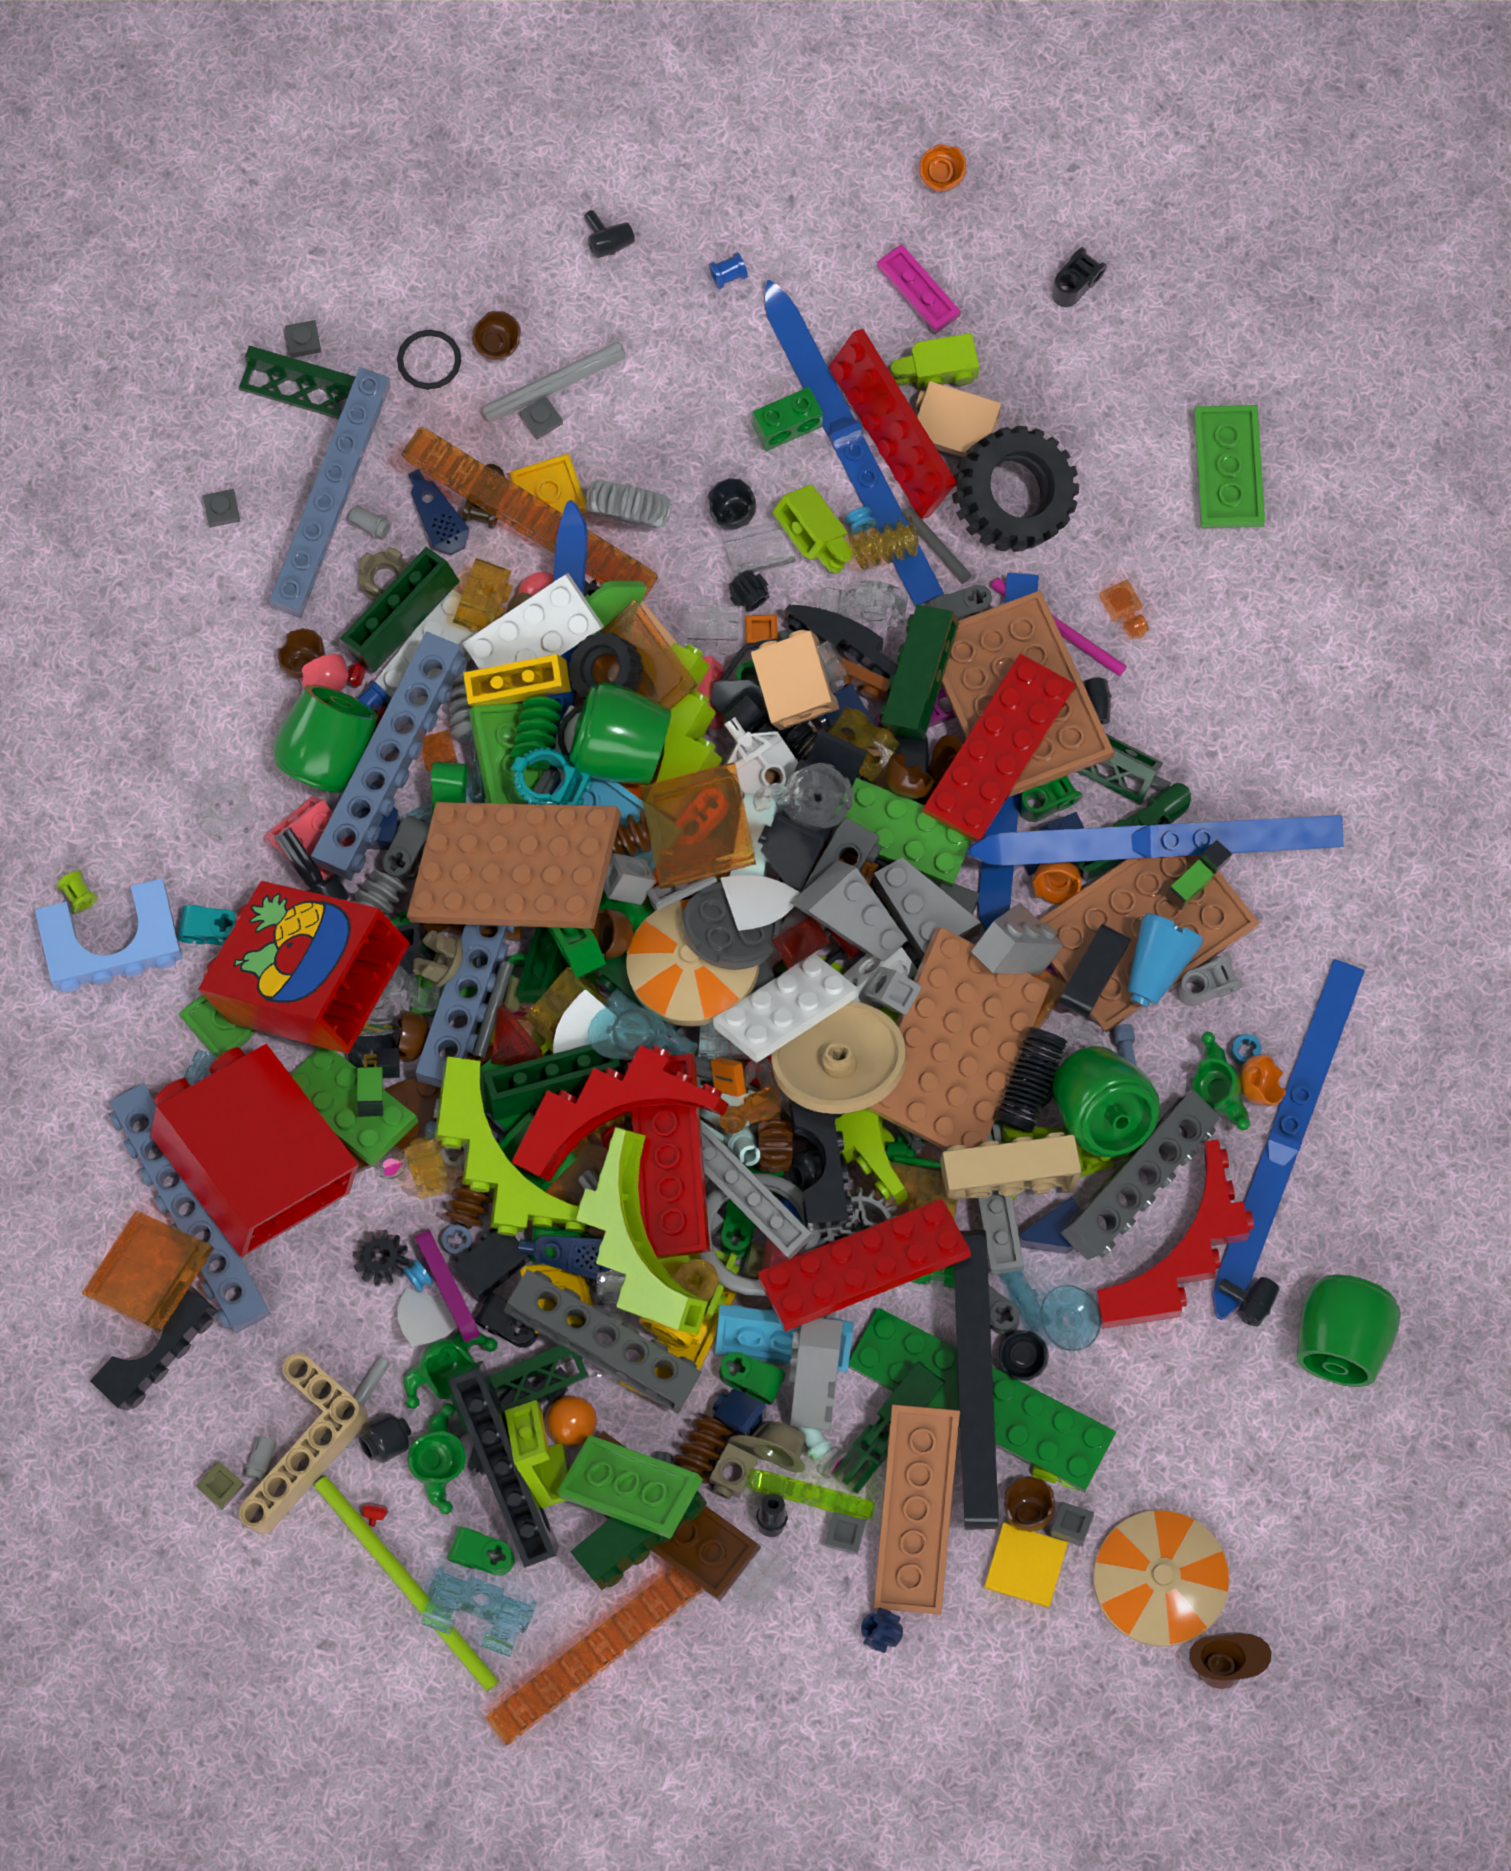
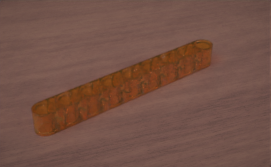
M418 427L401 453L406 461L555 554L558 528L563 515L561 512L430 430ZM587 529L586 574L594 579L596 578L600 583L608 581H642L647 586L642 599L644 602L658 580V575L641 562Z
M672 1568L486 1716L485 1720L505 1746L510 1745L517 1740L515 1736H522L544 1718V1713L547 1715L571 1697V1692L575 1694L598 1675L597 1671H604L625 1654L623 1652L625 1649L629 1651L652 1633L650 1629H657L678 1612L677 1608L679 1606L682 1609L704 1590Z

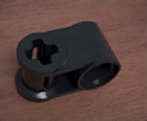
M1084 247L1079 248L1055 277L1052 290L1054 302L1061 307L1075 305L1101 279L1107 269V265L1104 262L1099 263L1089 256L1087 249ZM1062 286H1069V287H1071L1073 290H1072V291H1066V290L1062 289L1061 287H1062Z
M490 1292L473 1318L475 1323L483 1329L487 1327L488 1332L500 1336L516 1347L528 1348L532 1346L538 1338V1333L535 1334V1330L526 1325L529 1333L527 1335L521 1333L518 1336L515 1328L517 1326L523 1328L525 1324L504 1312L508 1302L506 1299Z

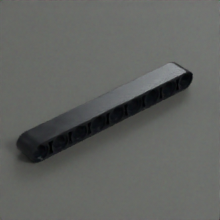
M986 1230L960 1231L971 1253L970 1258L954 1264L965 1530L999 1529Z

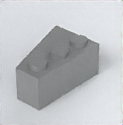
M903 857L874 873V886L921 961L937 927H943L967 941L980 934L981 922Z
M839 860L790 903L865 954L881 961L889 958L907 941V938L858 869Z
M1019 903L993 921L971 952L992 973L1024 974L1026 972L1028 974L1041 975L1064 944L1056 937L1057 933L1051 926L1040 922L1028 909Z
M818 1318L801 1325V1329L794 1328L788 1382L795 1384L790 1426L821 1430L831 1429L843 1321Z

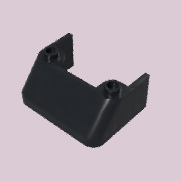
M820 729L807 760L805 761L800 758L792 776L797 778V781L781 813H776L771 827L765 825L758 839V843L763 845L761 853L782 881L798 892L802 891L826 844L868 751Z

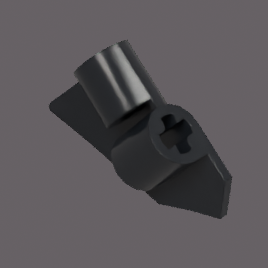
M749 679L713 682L710 702L727 722L736 717L745 733L748 731L751 734L778 732L781 738H783L798 725L796 724L782 730L775 727L771 723L761 687Z

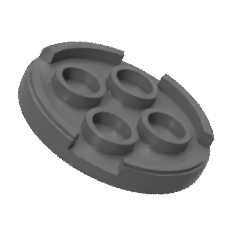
M722 882L699 890L689 900L684 908L681 929L687 945L699 958L720 968L739 970L757 966L773 954L781 934V919L766 926L738 931Z

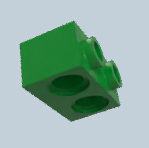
M810 387L752 411V426L765 451L822 427L823 412Z

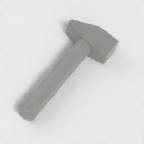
M380 1356L354 1395V1398L363 1406L391 1364ZM349 1407L344 1411L343 1420L350 1419L353 1416L355 1407ZM332 1432L325 1433L321 1440L328 1444L332 1439ZM350 1442L345 1448L352 1449L354 1445Z

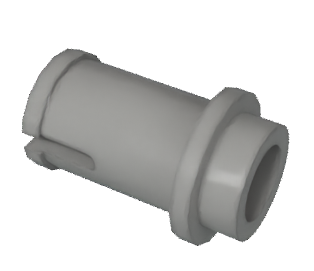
M359 505L353 508L349 516V524L372 533V537L376 539L379 537L385 538L391 528V521L387 520L386 515L378 516L361 508Z
M262 1436L256 1437V1443L249 1464L244 1466L246 1477L262 1481L269 1474L268 1468L274 1449L277 1446L276 1441Z

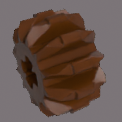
M780 1116L761 1118L757 1125L756 1134L757 1148L761 1153L760 1159L757 1162L761 1171H769V1173L788 1171L792 1164L793 1146L790 1120L788 1118H780Z

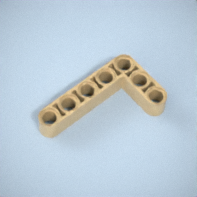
M302 1353L291 1354L286 1358L282 1368L283 1374L288 1381L323 1412L242 1503L239 1509V1518L245 1526L257 1534L269 1533L277 1526L367 1422L368 1414L365 1407L308 1356ZM307 1365L306 1374L303 1377L296 1378L298 1368ZM331 1386L330 1394L324 1399H319L321 1389ZM349 1407H355L353 1416L350 1419L343 1420L344 1411ZM332 1432L331 1441L327 1445L321 1446L320 1440L325 1433ZM304 1458H309L308 1467L303 1471H298L299 1462ZM286 1483L287 1489L285 1493L280 1497H275L277 1487L280 1484ZM259 1509H264L263 1518L259 1522L253 1523L254 1513Z

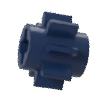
M881 1607L878 1608L877 1614H868L861 1625V1632L865 1637L863 1643L882 1653H886L887 1646L896 1647L903 1636V1628L898 1623L901 1617Z

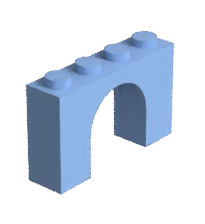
M163 878L131 886L138 916L137 933L133 941L125 949L111 955L91 953L79 944L72 912L67 902L35 909L50 980L55 991L61 989V992H73L80 988V984L93 982L96 985L105 984L112 981L113 976L125 974L127 977L137 976L144 973V969L157 966L159 969L170 968L176 965V961L183 959Z

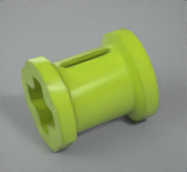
M80 870L70 872L56 884L57 889L60 892H64L71 902V910L75 914L94 905L98 898L97 894L91 892L83 881L84 875Z

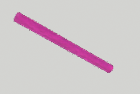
M997 577L992 583L991 588L1005 597L1006 582ZM1052 615L1064 639L1119 677L1127 668L1126 665Z

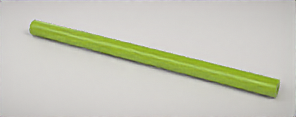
M326 1475L317 1481L314 1485L316 1490L484 1690L489 1692L500 1682L499 1679Z

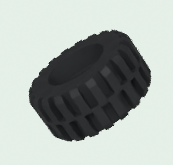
M1016 426L1013 429L1004 427L988 434L972 445L966 451V456L960 459L957 465L959 472L954 475L957 481L955 485L957 491L952 494L953 503H959L961 510L956 512L959 520L966 519L969 524L966 530L971 536L978 533L981 536L979 539L980 543L986 546L995 544L996 550L1004 552L1012 549L1013 552L1024 551L1027 548L1032 549L1057 535L1058 531L1064 528L1071 520L1069 514L1075 512L1078 503L1076 500H1073L1074 496L1079 494V484L1073 483V477L1077 476L1078 473L1076 466L1070 467L1067 459L1071 457L1068 451L1065 449L1061 452L1056 447L1059 441L1053 436L1045 439L1043 438L1044 431L1037 428L1028 431L1027 426ZM1004 461L1020 463L1035 476L1040 489V501L1037 510L1032 515L1024 518L1010 515L995 501L991 491V475L999 463Z

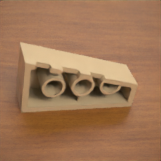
M1063 1132L1050 1133L1043 1139L1032 1140V1137L1029 1136L1014 1139L1012 1143L999 1144V1141H988L980 1144V1147L968 1149L965 1145L952 1146L947 1151L942 1152L940 1160L946 1200L987 1198L992 1195V1191H999V1194L1004 1196H1016L1025 1189L1031 1188L1035 1195L1048 1194L1049 1190L1055 1187H1062L1063 1193L1074 1192L1081 1175L1075 1136H1065Z

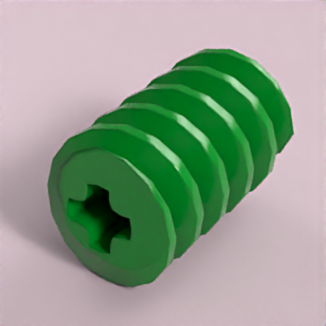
M542 696L529 697L522 702V712L519 714L520 723L517 725V735L514 737L515 746L511 751V756L514 760L516 756L523 757V754L529 753V750L534 751V748L541 749V747H544V749H547V747L555 745L556 740L551 735L558 733V727L555 724L559 723L561 719L560 715L556 713L562 710L559 702ZM540 760L532 765L527 764L526 767L534 770H548L551 764L547 760Z

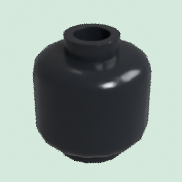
M817 1147L795 1154L789 1167L791 1182L803 1192L817 1183L824 1172L823 1158Z
M385 1413L362 1427V1436L359 1437V1443L363 1452L370 1460L375 1459L380 1463H385L408 1449V1436L411 1435V1430L404 1418L398 1419L391 1413Z

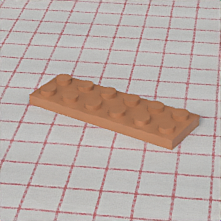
M892 1404L873 1602L874 1609L881 1607L886 1610L939 1615L942 1613L960 1410Z

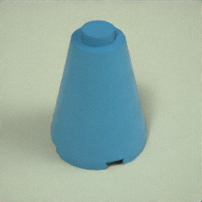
M1152 913L1144 914L1141 920L1127 992L1132 995L1130 1000L1148 1008L1150 1003L1157 1005L1201 948L1204 938L1186 927L1182 929L1174 925L1175 922Z

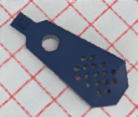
M419 469L409 473L408 476L414 485L411 495L433 549L450 556L465 549L470 532L469 527L433 481L425 480ZM425 495H432L434 497L429 503L422 500Z
M541 1235L536 1241L520 1239L518 1252L533 1254L538 1263L598 1281H602L615 1272V1270L595 1263L598 1258L596 1253H599V1247L603 1238ZM546 1247H555L557 1255L555 1257L548 1256Z

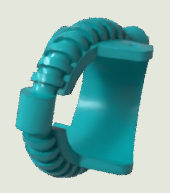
M541 747V749L534 748V751L529 750V753L523 754V757L516 756L511 770L515 772L513 775L515 779L514 785L519 795L523 797L524 801H528V804H584L585 799L582 798L585 792L590 791L593 781H591L590 775L583 772L579 773L573 767V764L569 762L566 755L563 756L562 752H557L556 749L551 750L548 747L547 749ZM547 760L552 766L564 771L566 776L564 785L552 795L550 793L539 794L533 792L525 784L523 772L527 764L532 765L537 761Z

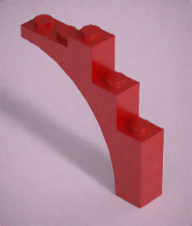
M640 1045L625 1076L608 1067L605 1072L593 1068L579 1098L563 1090H560L558 1095L547 1090L512 1163L550 1182L563 1160L581 1140L601 1125L625 1113L650 1106L681 1105L701 1108L724 1116L729 1104L720 1098L722 1094L720 1090L705 1083L701 1089L692 1084L694 1080L692 1077L677 1071L678 1065L669 1059L670 1052L656 1045H653L651 1050Z
M1219 1139L1205 1142L1206 1177L1203 1198L1197 1216L1185 1237L1165 1259L1146 1273L1123 1284L1097 1290L1096 1299L1102 1329L1181 1317L1182 1307H1187L1184 1287H1178V1284L1214 1279L1216 1269L1221 1268L1218 1249H1212L1211 1246L1248 1241L1249 1230H1254L1251 1210L1245 1211L1244 1201L1230 1203V1200H1235L1234 1186L1232 1180L1226 1181L1224 1169L1229 1168V1160L1226 1148L1220 1149Z

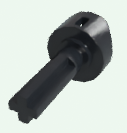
M291 827L275 836L276 841L304 884L309 887L306 891L347 900L350 897V894L337 875L323 878Z

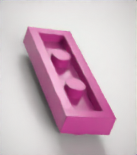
M902 244L877 262V267L935 334L960 317L961 311Z

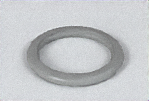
M753 1173L769 1191L780 1194L796 1207L805 1226L801 1199L803 1191L782 1177L768 1173ZM717 1187L706 1198L710 1252L699 1253L698 1256L708 1273L728 1289L745 1295L765 1296L766 1294L758 1279L745 1278L730 1271L719 1260L714 1251L711 1240V1226L715 1214L721 1205L729 1199ZM810 1230L814 1237L802 1247L800 1255L820 1247L818 1241L821 1239V1233L817 1230Z

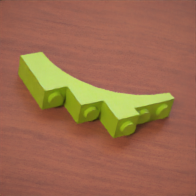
M616 628L613 634L629 641V643L637 648L636 651L640 653L642 658L641 664L656 687L661 705L671 709L670 723L664 743L663 760L657 781L646 803L660 814L676 822L705 790L722 761V758L714 752L716 746L702 738L716 711L708 705L710 699L696 691L710 665L701 658L704 653L690 644H687L684 648L673 643L669 650L657 642L653 646L645 643L646 638L634 630L630 629L627 634Z
M884 1007L879 1009L895 1023L897 1022L899 1013ZM867 1109L844 1113L835 1120L836 1131H842L844 1139V1151H839V1154L847 1164L855 1159L865 1175L871 1172L878 1180L874 1185L879 1193L886 1200L891 1197L898 1206L908 1196L886 1155L882 1131L883 1117Z
M447 1057L443 1068L434 1140L442 1141L441 1146L459 1149L462 1144L467 1145L462 1184L470 1185L469 1189L476 1192H489L490 1188L495 1189L490 1228L498 1229L497 1233L500 1235L517 1236L518 1232L523 1233L527 1228V1220H532V1225L536 1227L551 1228L553 1223L565 1225V1230L571 1232H585V1228L590 1229L592 1226L576 1220L579 1206L551 1196L527 1180L501 1150L493 1137L483 1109L480 1091L481 1061Z
M615 1127L613 1137L609 1143L606 1160L599 1175L597 1189L585 1188L576 1220L606 1231L599 1247L596 1264L626 1274L620 1289L617 1308L679 1331L698 1334L708 1301L688 1292L670 1276L656 1257L647 1238L641 1217L638 1181L645 1135Z

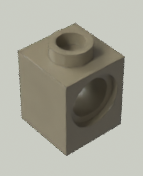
M728 1443L709 1478V1483L714 1486L712 1491L729 1500L732 1495L740 1499L758 1464V1458ZM735 1466L741 1470L742 1476L739 1480L730 1482L723 1477L722 1473L727 1467Z

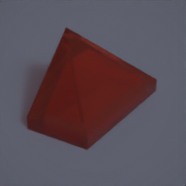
M811 916L771 940L787 970L830 943L818 922Z
M504 1004L498 1007L491 1064L511 1066L541 1058L542 1050Z

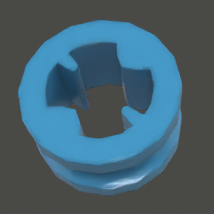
M861 507L846 515L845 522L851 525L849 531L852 535L870 530L876 525V519L870 517L872 514L870 507Z
M1240 1035L1234 1041L1231 1054L1236 1063L1243 1065L1247 1059L1251 1058L1245 1057V1053L1241 1056L1238 1052L1242 1047V1043H1248L1247 1047L1251 1044L1255 1048L1251 1053V1057L1261 1054V1043L1253 1035Z
M415 1259L412 1261V1267L407 1268L405 1266L402 1270L417 1291L421 1293L425 1284L431 1285L433 1281L423 1266Z

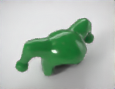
M1206 1031L1201 1036V1041L1206 1045L1205 1060H1202L1197 1066L1192 1090L1216 1113L1221 1112L1241 1131L1247 1130L1250 1126L1249 1114L1241 1100L1242 1083L1240 1075L1232 1065L1227 1063L1225 1051L1215 1042L1214 1034Z
M458 1331L451 1339L442 1338L427 1345L421 1353L419 1363L412 1367L403 1377V1384L407 1394L406 1406L409 1409H416L420 1405L419 1398L416 1396L417 1389L425 1384L440 1399H450L449 1394L452 1393L448 1378L451 1372L476 1363L469 1352L470 1348L474 1345H482L488 1352H493L497 1349L498 1342L492 1337L487 1338L480 1332V1337L465 1343L460 1331Z
M444 1403L440 1409L441 1411L428 1421L426 1433L415 1439L409 1448L407 1457L409 1470L418 1481L424 1484L429 1502L433 1506L438 1507L440 1513L445 1515L451 1513L453 1509L451 1501L446 1500V1485L459 1476L464 1469L466 1461L465 1448L461 1441L453 1434L447 1433L448 1419L455 1413V1408L451 1403Z

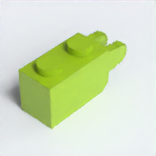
M972 333L916 342L912 348L911 356L902 357L901 359L897 358V360L891 362L890 373L897 385L916 384L917 389L925 388L927 390L930 381L941 385L955 383L962 386L970 384L974 379H978L979 362Z
M812 484L783 496L772 512L777 521L804 557L811 560L819 558L829 572L839 574L844 569V563L850 561L853 556L852 548L849 547V544L844 539L848 532Z

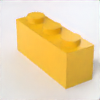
M558 654L463 672L467 701L472 707L511 704L524 701L529 697H546L571 692L566 660Z

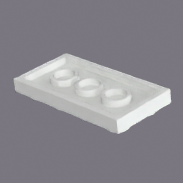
M567 573L465 640L462 644L478 668L483 669L553 654L561 656L585 640L587 636L596 633L604 626L569 573Z
M452 589L416 628L375 682L392 699L426 631L461 645L466 659V665L463 670L465 672L473 662V659L462 643L497 619ZM438 668L432 669L427 676L437 677L442 670ZM420 696L414 700L413 704L422 705L427 701L428 697Z
M814 953L745 997L734 1007L714 1017L713 1025L718 1032L757 1063L858 997V987Z

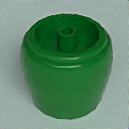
M602 682L597 686H591L575 725L569 762L573 764V767L579 773H586L592 778L619 783L649 785L663 749L670 723L671 709L618 684Z
M315 684L307 685L281 723L272 745L274 762L284 773L306 785L333 793L344 792L375 732L378 715L365 703L341 691Z
M1091 1046L1080 1049L1066 1058L1056 1071L1052 1089L1058 1113L1070 1135L1075 1136L1076 1144L1094 1156L1111 1158L1128 1154L1144 1144L1155 1130L1160 1116L1159 1095L1148 1076L1139 1067L1108 1047Z
M1328 1275L1316 1281L1309 1287L1303 1301L1298 1332L1297 1363L1313 1376L1342 1386L1363 1387L1375 1382L1399 1331L1401 1312L1394 1296L1376 1283L1351 1275Z

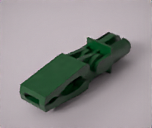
M1174 783L1156 796L1152 797L1150 795L1147 802L1148 808L1140 809L1137 813L1124 820H1118L1111 827L1171 824L1188 811L1191 802V792L1183 783ZM1125 859L1078 861L1076 867L1081 878L1088 881Z
M918 1361L877 1412V1415L881 1418L874 1426L869 1424L831 1474L837 1478L857 1452L860 1453L861 1456L842 1480V1483L848 1486L867 1461H870L872 1463L852 1489V1491L858 1494L887 1458L889 1431L885 1435L882 1432L890 1424L892 1404L927 1407L946 1381L941 1377L939 1378L924 1366L921 1361ZM860 1443H863L869 1449L865 1451L863 1448L859 1446ZM874 1452L880 1457V1459L876 1460L873 1456H871V1453Z

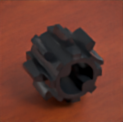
M752 570L744 571L729 584L731 591L730 599L738 609L743 607L746 612L754 611L769 599V589L767 588L769 584L761 573L755 575Z

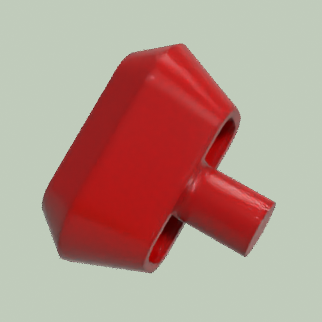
M360 662L351 664L348 670L349 677L347 683L354 688L362 684L366 672L365 667Z
M367 1502L362 1506L363 1516L370 1518L369 1526L375 1527L376 1520H384L389 1512L384 1505Z

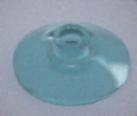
M1062 1285L1051 1290L1043 1299L1040 1308V1321L1046 1336L1053 1344L1067 1351H1079L1087 1348L1096 1340L1101 1326L1100 1312L1097 1304L1086 1291L1077 1286ZM1063 1316L1067 1318L1068 1325L1064 1323Z

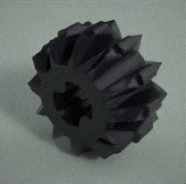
M382 1230L379 1239L376 1238L373 1231H370L368 1234L371 1242L367 1243L365 1240L360 1239L358 1245L363 1250L353 1252V1258L359 1260L354 1265L355 1271L363 1272L361 1278L364 1282H368L374 1276L375 1287H380L382 1278L385 1277L388 1285L391 1286L394 1284L391 1276L393 1273L400 1278H403L405 1275L399 1266H408L410 1263L409 1258L403 1256L408 1252L407 1245H399L401 1238L397 1234L388 1241L389 1235L387 1230ZM382 1252L384 1256L390 1255V1257H385L387 1262L380 1264L376 1254Z

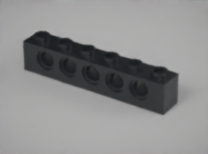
M483 1360L451 1372L448 1378L449 1385L524 1568L556 1556L559 1545L546 1513L514 1464L506 1415Z

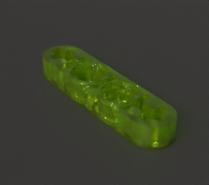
M758 1469L750 1470L746 1486L765 1494L774 1493L780 1495L783 1499L830 1512L853 1516L866 1521L872 1520L875 1503L868 1499Z

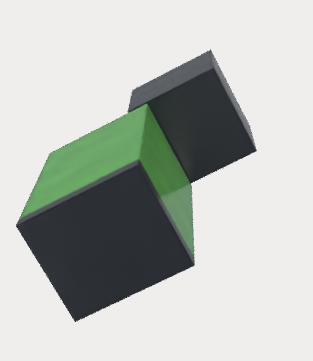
M1216 840L1202 853L1200 860L1169 887L1166 897L1182 910L1211 882L1214 874L1230 860L1232 853Z
M377 1048V1054L364 1055V1068H357L358 1117L383 1116V1078H400L399 1048ZM367 1058H377V1060L367 1061ZM367 1064H374V1067H367Z

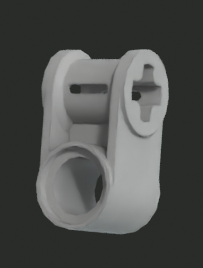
M1230 955L1219 957L1206 965L1186 972L1177 990L1180 1001L1188 1006H1196L1217 997H1224L1242 988V981L1237 980L1230 965L1232 962ZM1196 983L1202 992L1192 993L1187 989L1186 984Z

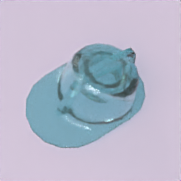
M607 1007L595 1015L588 1029L589 1041L593 1049L600 1055L613 1059L633 1060L640 1045L650 1050L653 1045L663 1049L667 1040V1028L662 1018L655 1012L645 1008Z

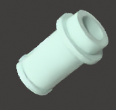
M795 1426L797 1430L806 1435L805 1444L809 1450L807 1452L808 1457H813L814 1461H818L832 1453L830 1448L832 1443L830 1440L826 1441L820 1429Z

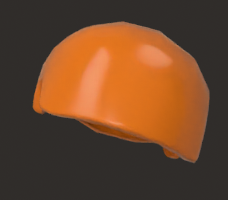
M938 144L926 151L920 160V177L928 188L935 191L947 192L958 187L966 175V158L957 146L951 147Z
M1071 862L1041 863L1033 875L1032 885L1037 898H1043L1049 903L1061 905L1080 892L1082 881L1077 867Z
M1258 1054L1247 1059L1240 1071L1242 1094L1252 1103L1273 1106L1279 1104L1286 1094V1090L1279 1085V1078L1284 1073L1275 1065L1273 1058L1266 1054Z
M569 1395L555 1400L546 1409L543 1418L546 1435L555 1444L560 1443L565 1446L583 1444L589 1435L593 1436L597 1426L596 1410L587 1399L579 1396Z

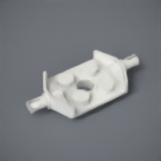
M736 717L724 724L734 738L735 745L722 770L724 772L728 770L744 795L747 792L779 798L777 814H780L797 781V778L792 775L798 761L778 732L751 734L748 731L745 733ZM772 769L779 773L781 780L778 786H772L766 782V770Z

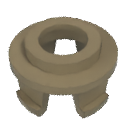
M388 547L386 552H379L373 555L366 552L359 563V584L364 594L375 601L386 590L374 584V576L377 571L390 569L398 577L408 566L407 562L402 558L403 554L400 551Z
M431 930L422 941L437 953L433 961L415 958L413 961V972L429 979L432 985L441 987L453 979L460 968L463 959L462 940L455 935L447 937L443 933Z

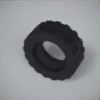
M598 632L596 635L587 636L583 642L581 641L577 645V649L573 651L572 659L568 666L570 669L568 676L572 682V688L578 692L580 697L586 699L590 687L598 685L593 678L592 669L596 660L605 654L615 656L619 663V672L611 683L634 691L638 689L637 686L641 683L642 658L640 653L636 651L637 648L629 643V641L613 633L607 632L605 634Z

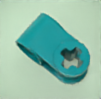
M185 905L182 908L178 940L188 944H193V941H196L195 944L197 945L212 944L223 946L227 940L225 938H228L235 926L236 914L228 909ZM227 923H231L232 927L229 926L226 928ZM220 928H226V932H222Z

